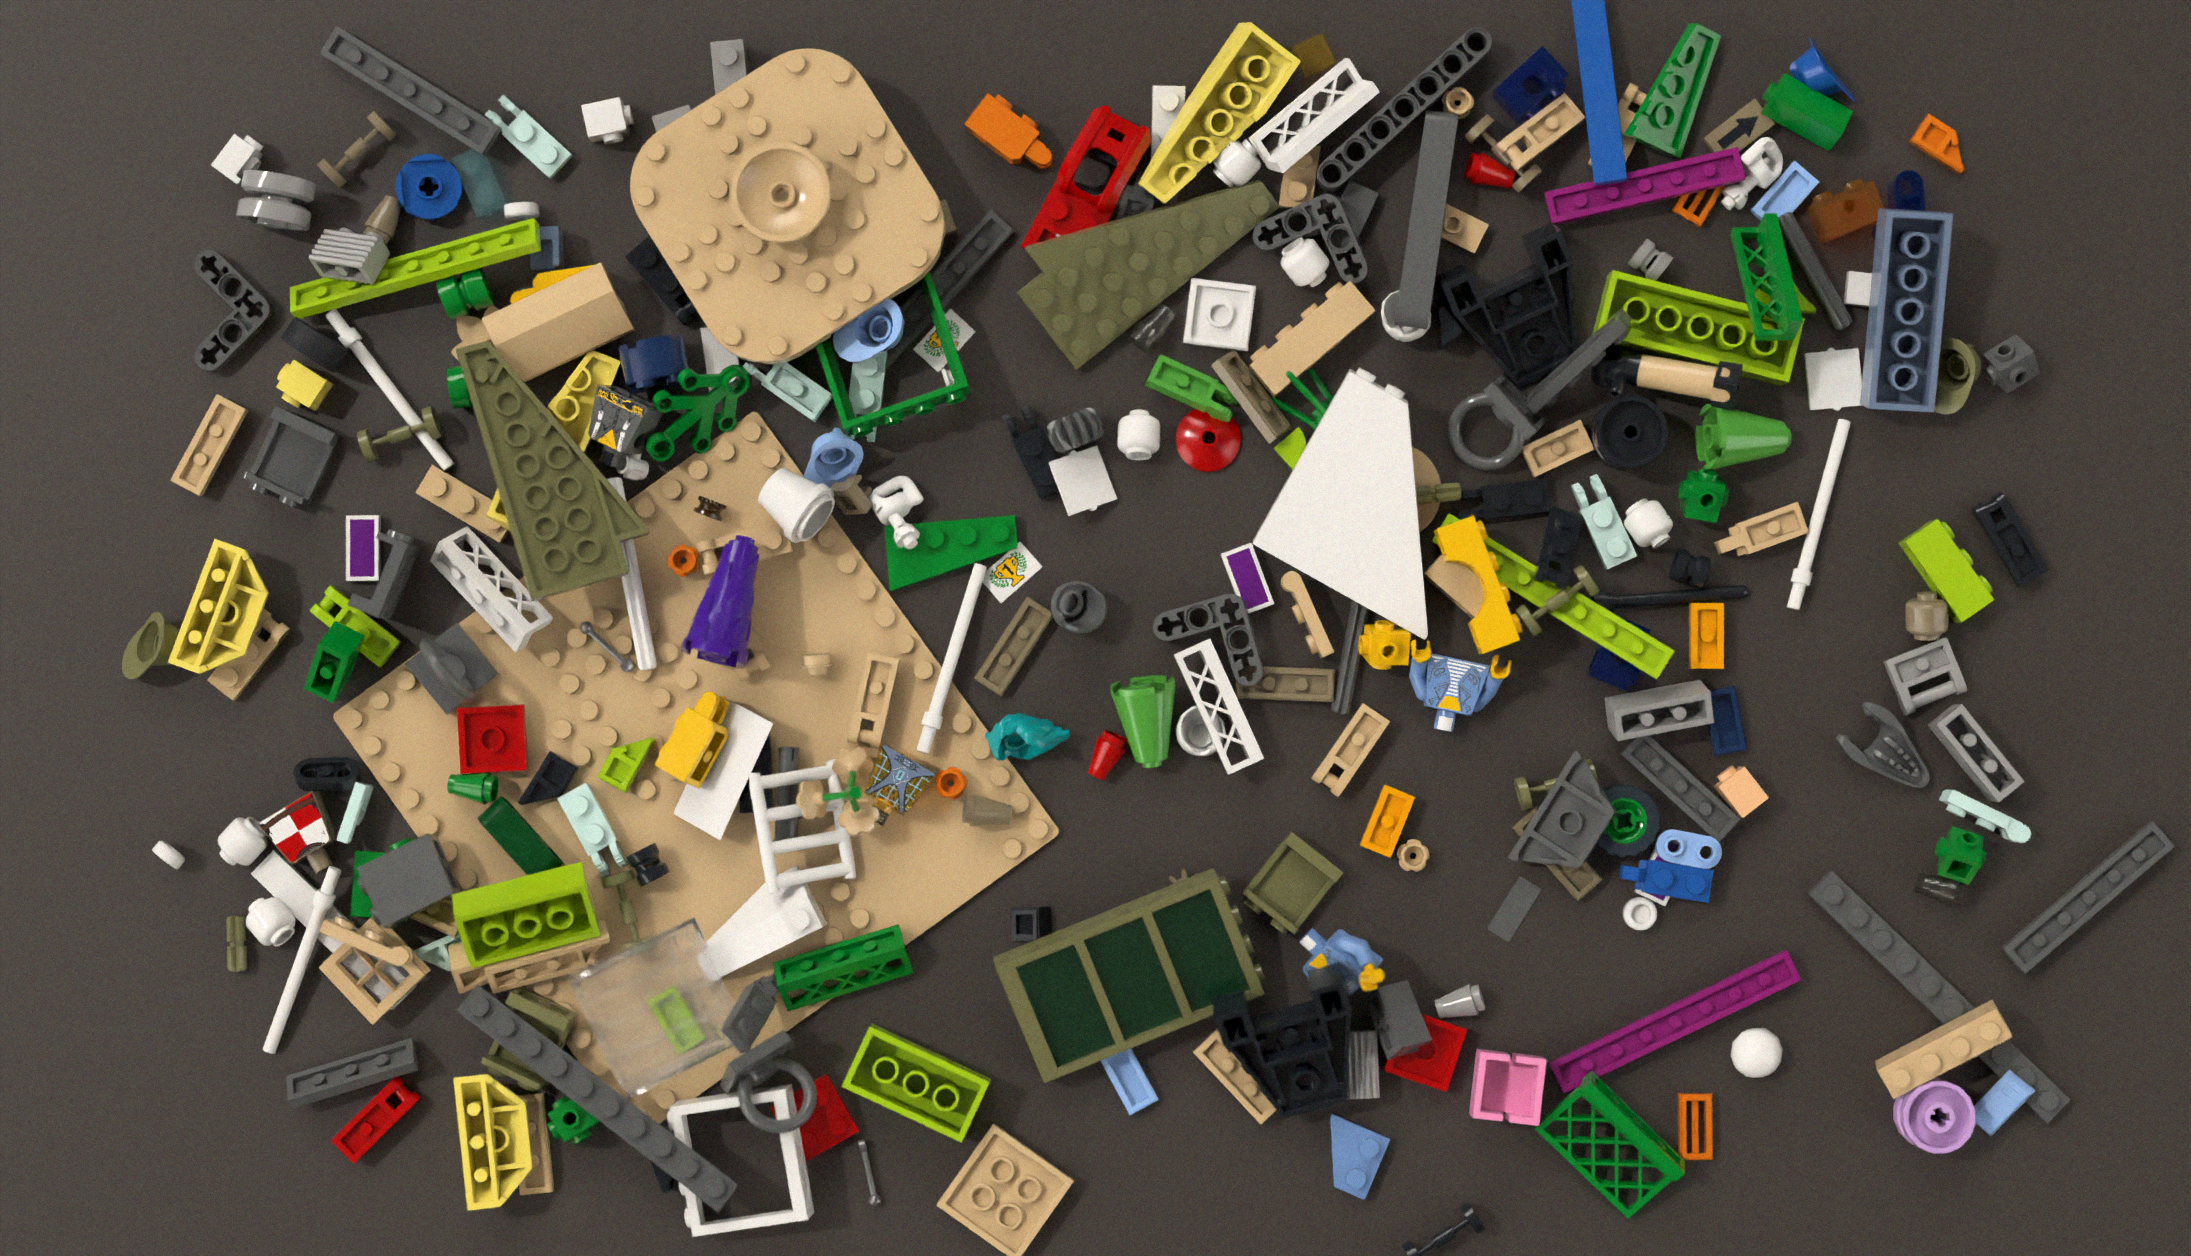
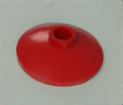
M1197 409L1189 412L1181 420L1176 432V447L1183 461L1190 467L1204 472L1217 471L1229 465L1238 454L1241 444L1240 430L1233 417H1231L1229 422H1225L1211 417L1206 411L1204 413ZM1211 432L1215 436V441L1212 444L1204 443L1202 440L1204 433Z

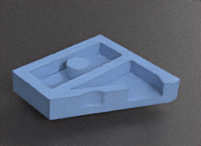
M1331 1113L1333 1185L1340 1190L1365 1200L1390 1138Z

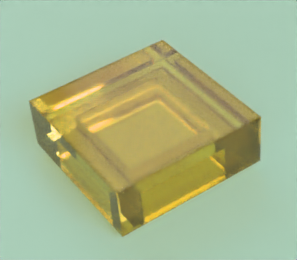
M1322 33L1292 46L1295 57L1301 61L1299 65L1305 78L1335 64V60Z

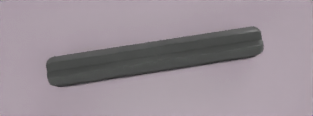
M1786 212L1778 217L1786 243L1836 330L1846 328L1852 323V318L1793 213Z
M1354 600L1351 602L1334 690V702L1331 705L1332 712L1347 715L1350 712L1360 661L1358 641L1359 636L1364 635V624H1367L1369 614L1367 607Z

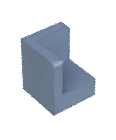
M559 226L540 227L541 251L530 254L531 269L564 270L563 230Z

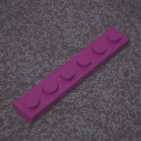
M1735 147L1626 173L1627 181L1594 186V181L1547 191L1544 193L1551 223L1559 225L1745 181V174L1739 149Z

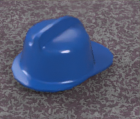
M1810 37L1809 41L1812 46L1790 65V71L1794 78L1825 96L1843 90L1854 102H1857L1852 92L1826 63L1819 48Z

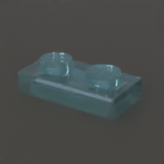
M471 149L451 158L478 219L504 209V205L508 203L487 155L484 156Z

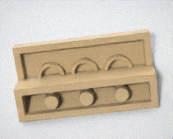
M601 262L482 318L493 346L524 382L635 331L625 306L617 296Z

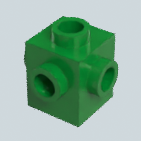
M1703 468L1699 469V472L1689 470L1687 479L1681 481L1678 498L1681 499L1680 509L1684 517L1717 523L1720 508L1726 506L1729 489L1726 488L1721 476H1718L1719 474L1716 471Z
M1951 826L1946 837L1939 838L1935 848V855L1939 856L1937 875L1969 885L1978 869L1982 868L1986 859V851L1982 850L1983 836Z
M565 1096L552 1104L554 1110L548 1113L552 1121L547 1123L557 1141L562 1138L567 1144L573 1141L577 1145L591 1137L592 1133L590 1130L602 1122L571 1098ZM572 1115H576V1122L569 1125L568 1119Z

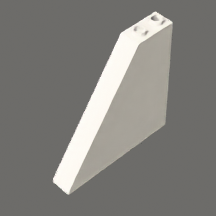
M1360 367L1357 372L1349 369L1253 539L1252 544L1425 640L1428 635L1408 401L1403 398L1405 393L1395 386L1387 384L1386 388L1375 383L1376 376Z

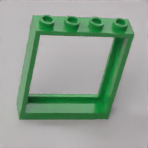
M931 271L920 280L955 384L856 418L830 339H827L816 345L843 429L848 437L852 435L856 438L866 436L873 432L872 428L883 424L886 427L897 425L904 421L903 417L915 413L917 416L926 415L933 412L935 406L946 402L948 405H954L964 401L966 395L972 394Z

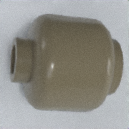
M1918 592L1917 598L1906 602V630L1914 635V639L1923 641L1938 640L1941 634L1948 631L1949 606L1944 599L1937 598V592Z

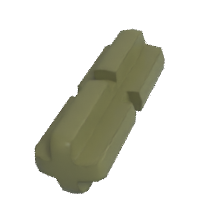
M1457 482L1434 485L1433 488H1430V485L1415 487L1417 505L1429 504L1434 500L1438 503L1461 499V487Z
M242 915L229 916L226 919L227 942H230V946H227V969L231 972H242L247 969V946L244 945V941H246V918Z

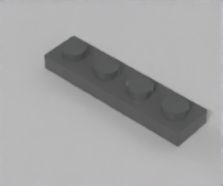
M1621 308L1529 393L1525 406L1534 414L1542 407L1545 409L1551 407L1559 398L1558 392L1565 386L1571 388L1582 377L1581 371L1589 364L1594 367L1605 356L1606 352L1604 350L1612 343L1618 345L1626 338L1630 332L1628 327L1631 316Z
M1649 735L1634 738L1620 753L1629 764L1707 835L1713 837L1718 842L1740 820L1730 808Z
M412 1038L288 1075L286 1076L287 1101L293 1109L418 1071L416 1044Z

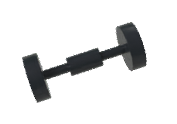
M1465 1202L1459 1206L1466 1217L1464 1220L1452 1228L1449 1225L1430 1238L1432 1240L1430 1243L1418 1251L1410 1240L1401 1246L1408 1256H1422L1434 1247L1439 1249L1457 1237L1455 1233L1468 1224L1472 1226L1477 1235L1484 1231L1485 1227L1469 1203Z

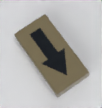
M1753 99L1704 137L1702 141L1712 153L1738 147L1740 152L1775 123L1772 119L1761 114L1762 106L1756 99Z

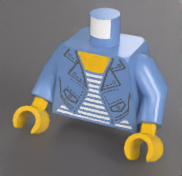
M1416 640L1411 641L1412 658L1409 678L1416 697L1423 701V706L1437 709L1434 729L1453 732L1456 714L1471 716L1472 712L1481 711L1496 695L1503 679L1510 674L1511 660L1508 661L1506 667L1497 666L1499 655L1493 657L1490 669L1489 665L1432 654L1430 641L1428 640L1425 649L1417 650Z
M1311 928L1299 942L1312 954L1303 966V972L1307 977L1310 970L1340 962L1350 995L1360 986L1365 991L1377 989V982H1382L1385 974L1382 969H1377L1383 959L1370 949L1366 940L1349 935L1344 930L1338 929L1330 938L1325 940L1315 929Z

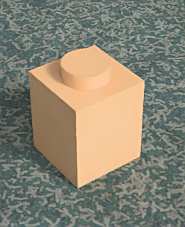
M1733 765L1728 767L1717 776L1719 782L1713 786L1739 818H1744L1769 798L1745 766H1739L1736 769Z

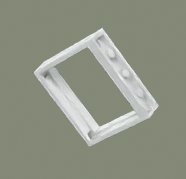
M792 1083L751 1090L753 1104L774 1101L777 1120L790 1118L797 1113ZM738 1092L675 1102L670 1106V1111L667 1113L669 1129L674 1131L675 1137L692 1149L686 1114L739 1107ZM800 1127L790 1132L780 1133L793 1209L705 1222L702 1200L679 1182L680 1193L682 1196H686L687 1208H685L684 1212L685 1222L688 1228L691 1227L693 1237L808 1220L815 1213Z

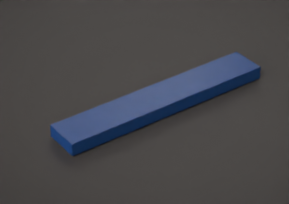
M1571 0L1594 186L1627 181L1605 0Z

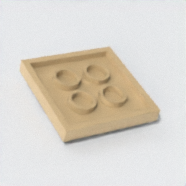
M993 1123L936 1206L1005 1255L1022 1256L1070 1188L1074 1179Z

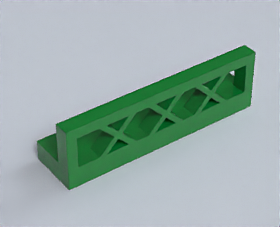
M1765 213L1758 227L1732 228L1730 235L1755 341L1794 340L1803 323V318L1777 213ZM1756 238L1758 243L1757 250L1754 252L1743 244L1742 239ZM1752 262L1764 269L1765 275L1762 278L1749 271L1748 266ZM1758 289L1771 297V302L1768 305L1756 298L1755 292ZM1766 315L1777 323L1778 329L1763 330L1761 320Z
M899 924L773 962L777 986L787 1011L914 973ZM901 958L903 962L902 965L892 968L885 966L888 961ZM862 969L870 971L866 976H853L856 971ZM830 979L838 980L836 985L830 987L822 985L824 981ZM800 988L807 990L804 995L791 998L789 992Z

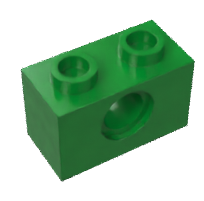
M335 621L318 644L303 689L334 703L350 680L365 635Z

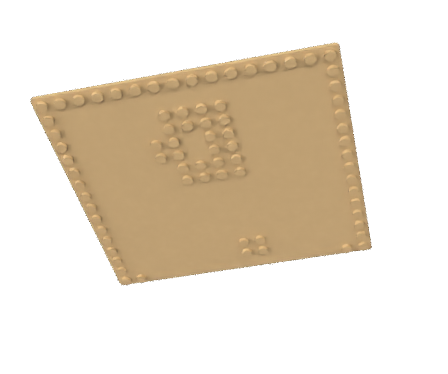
M757 412L748 414L737 422L733 430L723 432L712 440V446L707 452L702 454L694 453L626 502L649 530V535L633 540L656 656V668L643 671L638 667L622 577L537 600L551 614L553 620L549 625L533 633L526 647L517 653L513 651L477 611L462 620L459 624L494 665L499 674L475 692L476 697L473 702H463L447 715L406 666V662L337 710L333 715L334 721L419 838L427 833L438 837L461 892L526 876V873L477 819L494 802H488L484 805L448 793L447 784L450 775L460 774L457 708L525 704L528 770L490 772L492 776H497L499 779L497 799L501 796L505 797L560 857L565 866L582 862L597 910L598 921H606L610 942L602 944L595 953L596 960L590 968L525 985V987L535 994L578 1013L566 1045L576 1059L658 1124L667 1119L670 1106L677 1101L693 1099L723 1078L729 1062L742 1055L720 1029L745 987L751 985L755 980H760L763 976L767 977L774 973L773 962L897 924L900 926L906 946L1047 844L1059 833L1056 824L1009 759L1006 758L1004 761L996 760L985 737V733L988 730L952 681L941 716L944 718L940 730L935 732L929 754L916 750L924 727L921 725L924 712L929 711L942 667L832 514L811 539L798 543L791 541L794 552L758 561L754 582L751 624L770 662V668L764 671L761 669L750 673L749 678L741 681L734 667L698 659V650L695 649L691 650L690 655L681 651L683 640L688 635L693 617L714 573L704 575L702 565L705 563L702 553H699L698 561L700 566L694 574L689 573L686 577L677 576L674 574V570L668 566V556L672 553L673 548L684 544L686 547L692 546L697 550L696 543L776 522L758 503V497L763 486L781 468H786L804 477ZM699 496L710 499V502L713 500L714 504L716 501L727 506L726 510L720 512L721 521L693 511L695 507L700 505ZM724 547L714 549L717 561L720 560ZM682 558L681 562L683 564L687 563V558ZM522 577L519 581L528 590L525 577ZM510 588L501 592L505 597L516 599V594ZM521 609V614L530 624L539 619L532 611ZM585 621L590 622L593 630L624 659L633 661V670L624 672L620 667L621 664L589 634H583L580 631L581 623ZM752 649L747 650L749 651L747 660L755 657ZM867 652L900 659L880 749L872 748L869 743L858 741L857 744L847 742ZM830 653V660L833 662V666L828 667L827 674L809 675L808 669L801 668V665H804V655ZM706 691L715 692L721 697L724 696L773 723L770 730L772 774L778 773V747L800 748L798 770L825 766V762L831 759H838V752L841 749L848 748L853 750L858 747L863 748L867 753V757L873 760L874 769L869 773L866 782H855V786L859 787L862 791L861 797L856 800L868 799L872 807L876 806L887 812L882 824L874 822L875 828L871 833H860L857 836H850L855 861V879H845L844 876L807 882L827 923L825 926L710 983L695 953L765 883L754 813H740L738 800L721 840L673 814L687 783L655 765L659 758V752L662 746L668 742L679 716L684 713L686 707L694 709L698 700L701 699V696ZM863 719L861 728L873 731L875 721ZM650 737L656 739L627 793L597 778L612 748ZM883 744L937 774L941 770H947L948 767H956L967 778V788L962 791V796L957 799H949V797H941L937 793L935 775L922 788L923 791L920 790L914 796L916 798L915 802L910 803L907 811L904 813L899 812L897 809L866 792L867 786L870 788L874 782L873 776L879 772L880 767L877 765L881 764V754L884 752L882 749ZM549 751H553L579 768L563 795L588 782L619 839L617 842L625 857L656 843L660 851L658 856L661 862L666 863L670 872L640 887L636 879L637 872L635 868L630 867L629 863L621 868L615 862L609 846L599 851L609 867L610 875L606 877L632 869L635 879L623 882L627 899H631L638 919L635 924L640 939L653 935L656 945L624 955L621 945L634 940L629 924L625 925L619 907L621 899L617 886L614 885L603 889L600 880L603 877L597 870L591 856L587 855L557 799L559 797L524 805L518 803ZM828 779L819 780L823 785V790L830 793ZM949 780L948 785L953 786L954 781ZM841 782L844 791V789L848 788V784ZM798 783L797 795L800 793L799 786L801 783ZM885 786V787H884V788H885V790H884V793H885V794L888 792L887 789L890 788V786ZM778 787L773 788L774 808L777 807ZM895 790V795L891 797L892 800L898 797L897 790ZM976 794L1011 805L1012 813L1009 825L970 827V823L962 822L965 797H973ZM833 811L826 812L825 816L819 819L808 820L802 816L798 820V837L836 830ZM771 821L769 825L771 837L774 840L775 821ZM837 843L776 854L775 861L777 873L781 874L797 865L800 870L838 864L841 863V857ZM649 864V865H647V866H645V867H646V869H647V868L651 867L652 865ZM862 969L856 971L853 976L862 977L870 971ZM830 979L824 981L822 985L830 987L836 985L838 980ZM674 984H677L710 1039L683 1057H680L647 1002ZM800 988L789 992L791 998L804 995L807 990ZM780 991L774 995V998L777 1000L774 1005L775 1007L750 1050L782 1030L787 1032L831 999L787 1011Z

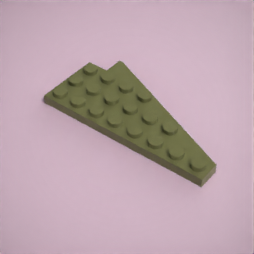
M1255 180L1242 186L1230 187L1028 245L1024 249L1042 273L1020 289L1017 294L1071 365L1077 370L1280 206L1262 181Z
M489 340L457 348L458 360L531 600H540L628 575L629 571L620 543L649 535L648 527Z

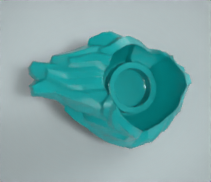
M1024 713L1008 714L993 726L990 733H985L992 754L998 761H1004L1008 756L1030 760L1068 740L1070 735L1069 729L1062 730L1061 727L1054 726L1053 722L1048 721V719L1034 718Z

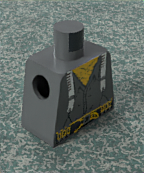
M598 384L588 434L590 438L605 444L599 461L611 467H618L623 453L641 454L645 449L648 436L654 432L663 413L657 410L653 402L618 386Z

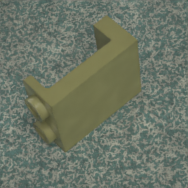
M1290 831L1242 892L1247 897L1244 904L1258 915L1263 910L1273 917L1270 924L1284 935L1288 931L1295 935L1301 924L1344 872Z
M523 987L510 991L505 1003L509 1005L508 1008L563 1050L578 1013ZM495 1040L489 1053L482 1058L481 1063L489 1067V1072L500 1077L509 1076L517 1080V1084L526 1090H541L549 1084L545 1078Z

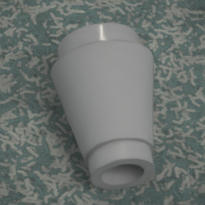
M1470 983L1439 999H1435L1440 1019L1445 1017L1479 1015L1478 1012L1486 1010L1480 986H1471Z

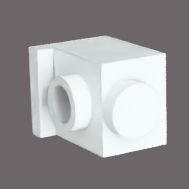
M234 134L211 166L241 187L243 171L257 170L261 164L259 159L263 155L260 151L263 146L248 135L243 140Z

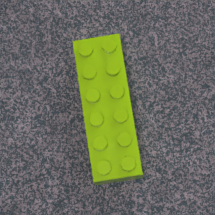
M1612 270L1606 278L1593 334L1622 308L1631 316L1628 327L1630 332L1619 343L1621 346L1675 360L1718 367L1720 361L1743 364V377L1783 386L1789 383L1805 319L1803 318V323L1794 340L1755 341L1748 307L1745 303ZM1766 315L1761 320L1763 330L1778 329L1777 323Z

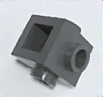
M2017 334L1983 354L1986 364L1984 369L1986 378L1993 386L1997 384L2006 393L2011 392L2040 374L2034 350Z

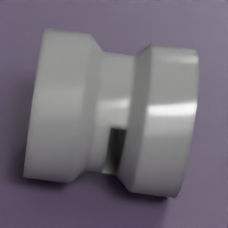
M1647 238L1627 264L1634 270L1640 269L1644 272L1646 279L1656 281L1670 264L1673 257L1667 252L1657 250L1655 243ZM1657 255L1656 259L1652 262L1649 268H1645L1653 259V257Z

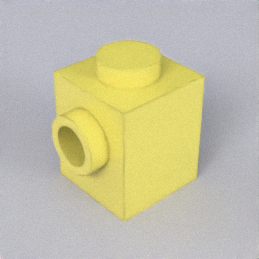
M293 359L291 364H285L277 377L279 383L276 387L284 392L281 398L297 408L302 403L316 411L333 386V383Z

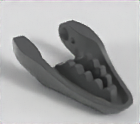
M1864 702L1861 706L1864 714L1872 716L1880 723L1878 737L1870 747L1863 751L1850 742V737L1847 735L1838 734L1835 738L1849 757L1860 765L1902 784L1916 788L1925 787L1930 780V774L1900 722L1884 707Z

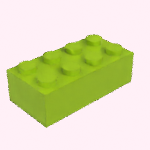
M582 862L452 894L454 919L471 969L601 936L597 910Z
M872 1023L841 1087L962 1143L991 1078Z

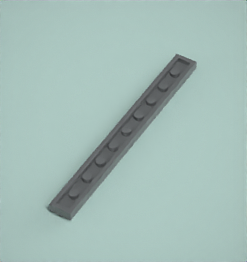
M1829 871L1810 890L1808 895L1943 1025L1975 1009L1971 1003L1833 871ZM2009 1040L1976 1056L1999 1079L2010 1069L2035 1089V1092L2024 1103L2046 1123H2049L2071 1100Z
M478 984L456 1010L717 1212L721 1210L739 1186Z

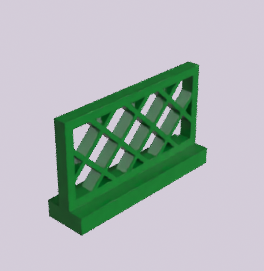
M1590 1071L1582 1079V1083L1539 1121V1126L1535 1125L1534 1128L1628 1219L1672 1180L1676 1182L1685 1174V1160L1593 1071ZM1580 1096H1583L1592 1105V1115L1572 1114V1104ZM1568 1108V1114H1561ZM1595 1109H1596L1601 1115H1595ZM1554 1120L1568 1121V1136L1553 1135L1546 1127ZM1572 1121L1591 1122V1136H1572ZM1595 1122H1610L1615 1127V1137L1595 1136ZM1572 1143H1591V1158H1577L1572 1153ZM1595 1144H1615V1159L1595 1158ZM1619 1144L1635 1146L1639 1150V1160L1619 1159ZM1642 1154H1643L1648 1160H1642ZM1595 1165L1615 1166V1181L1600 1180L1595 1175ZM1619 1166L1638 1167V1181H1619ZM1642 1167H1656L1664 1175L1657 1182H1643ZM1618 1188H1637L1638 1198L1631 1205L1627 1206L1618 1197Z

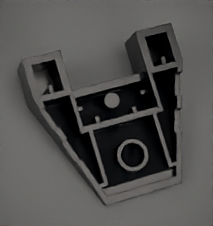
M1548 223L1521 236L1533 266L1482 290H1479L1472 271L1463 264L1435 276L1434 283L1444 306L1519 388L1552 373L1578 349L1573 300H1575V290L1572 284L1573 258L1561 229L1552 223Z
M1340 962L1308 971L1310 992L1313 1000L1253 1016L1244 989L1212 998L1213 1016L1224 1047L1238 1059L1242 1069L1247 1075L1250 1074L1259 1085L1261 1092L1283 1118L1347 1102L1352 1009L1349 988Z

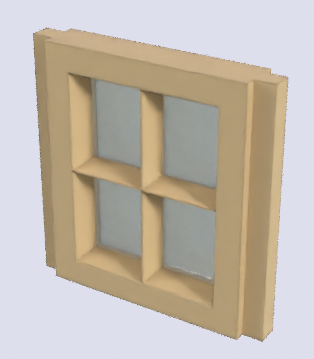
M373 917L357 930L365 933L366 929L385 936L383 942L394 947L409 946L393 929L383 928L382 925L379 926ZM343 943L319 967L372 1025L380 1020L431 971L415 952L414 959L410 964L397 966L346 943Z

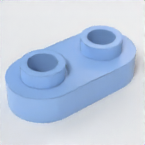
M1668 829L1661 832L1655 840L1657 855L1662 860L1671 863L1708 869L1717 865L1722 856L1719 842L1713 837ZM1671 840L1678 842L1679 847L1675 852L1668 850V843ZM1704 846H1708L1711 850L1710 856L1706 859L1700 855V850Z

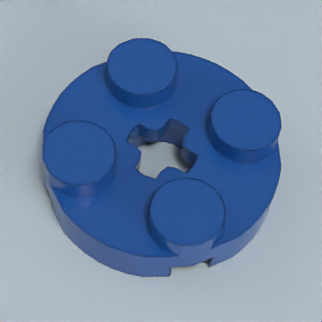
M421 154L413 157L403 166L396 178V194L399 203L409 215L420 220L434 221L446 217L455 211L461 199L462 182L460 175L451 163L439 155ZM425 179H432V183L439 186L438 190L433 191L432 196H426L424 191L419 190V186L425 185Z

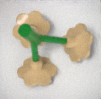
M858 747L853 750L848 748L841 749L838 752V759L833 762L832 769L834 773L840 775L841 782L848 784V788L842 792L828 793L823 790V785L819 780L803 781L799 786L800 793L796 797V803L802 809L803 816L810 820L824 817L826 813L825 806H827L829 801L845 799L848 802L843 805V813L838 817L839 825L846 828V832L850 836H857L860 833L869 834L874 830V822L879 819L880 814L877 808L872 807L868 799L856 800L861 797L862 791L859 787L855 786V782L864 783L868 780L869 773L874 769V762L871 758L867 757V753L863 748Z

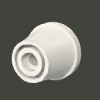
M786 468L779 469L768 479L758 497V503L784 530V536L793 543L811 539L823 527L833 511L835 500L833 498L834 491L826 484H817Z

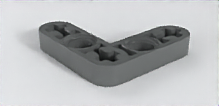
M1327 193L1315 197L1260 222L1253 230L1255 244L1263 250H1271L1320 229L1339 275L1347 283L1351 281L1353 284L1359 283L1369 273L1368 260L1340 198L1334 194ZM1324 199L1328 203H1335L1336 208L1332 210L1335 220L1342 217L1344 223L1336 224L1328 230L1325 224L1331 222L1327 213L1321 215L1319 208L1323 207L1322 200ZM1295 212L1304 214L1307 219V225L1302 231H1295L1289 225V218ZM1282 218L1283 228L1289 237L1285 239L1282 232L1273 237L1274 243L1272 244L1268 240L1262 241L1260 235L1264 233L1263 227L1267 226L1269 230H1273L1280 226L1277 220ZM1337 229H1344L1350 236L1349 244L1344 248H1339L1332 242V234ZM1355 247L1357 253L1351 254L1354 263L1360 262L1363 268L1359 270V277H1355L1353 273H1346L1345 269L1349 267V261L1347 257L1340 260L1338 254L1348 252Z
M208 249L203 250L196 256L194 261L195 271L234 310L197 347L194 358L196 364L201 369L207 372H218L271 320L273 308L271 303L225 257L214 250ZM207 258L212 261L217 259L214 265L224 273L221 278L210 270L204 272L207 267L204 261ZM231 279H238L242 284V291L235 297L228 296L225 291V286ZM248 298L258 306L263 304L261 311L264 314L262 317L253 316L251 318L252 309L242 301ZM231 325H238L242 329V337L235 343L228 342L225 336L227 328ZM217 339L223 345L230 348L227 353L225 350L220 349L215 354L217 359L215 364L210 362L204 363L207 359L204 353L207 350L214 352L220 347L219 344L215 343Z
M1232 593L1220 595L1163 612L1154 619L1153 631L1160 640L1167 642L1220 628L1236 681L1241 685L1255 686L1263 679V662L1247 606L1240 596ZM1231 599L1232 603L1239 604L1240 608L1235 610L1236 620L1241 621L1244 618L1245 625H1235L1227 630L1226 623H1232L1230 614L1223 613L1222 608H1225L1227 606L1226 601ZM1197 608H1203L1208 613V622L1202 627H1196L1191 622V614ZM1184 612V622L1189 631L1184 632V626H1179L1172 629L1173 635L1171 636L1167 632H1161L1160 626L1165 624V618H1168L1170 622H1177L1182 620L1179 613ZM1242 630L1247 633L1249 642L1245 648L1238 650L1232 646L1231 637L1234 632ZM1253 650L1254 657L1247 658L1249 665L1257 667L1258 672H1255L1253 680L1249 681L1248 677L1241 676L1240 671L1245 669L1243 659L1236 661L1235 655L1247 654Z

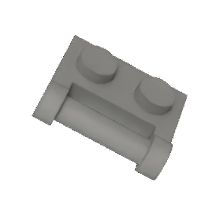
M1942 637L1883 661L1898 697L1900 708L1905 716L1915 713V709L1953 693L1960 695L1967 692L1966 683L1947 637ZM1943 673H1948L1950 681L1910 696L1908 687Z

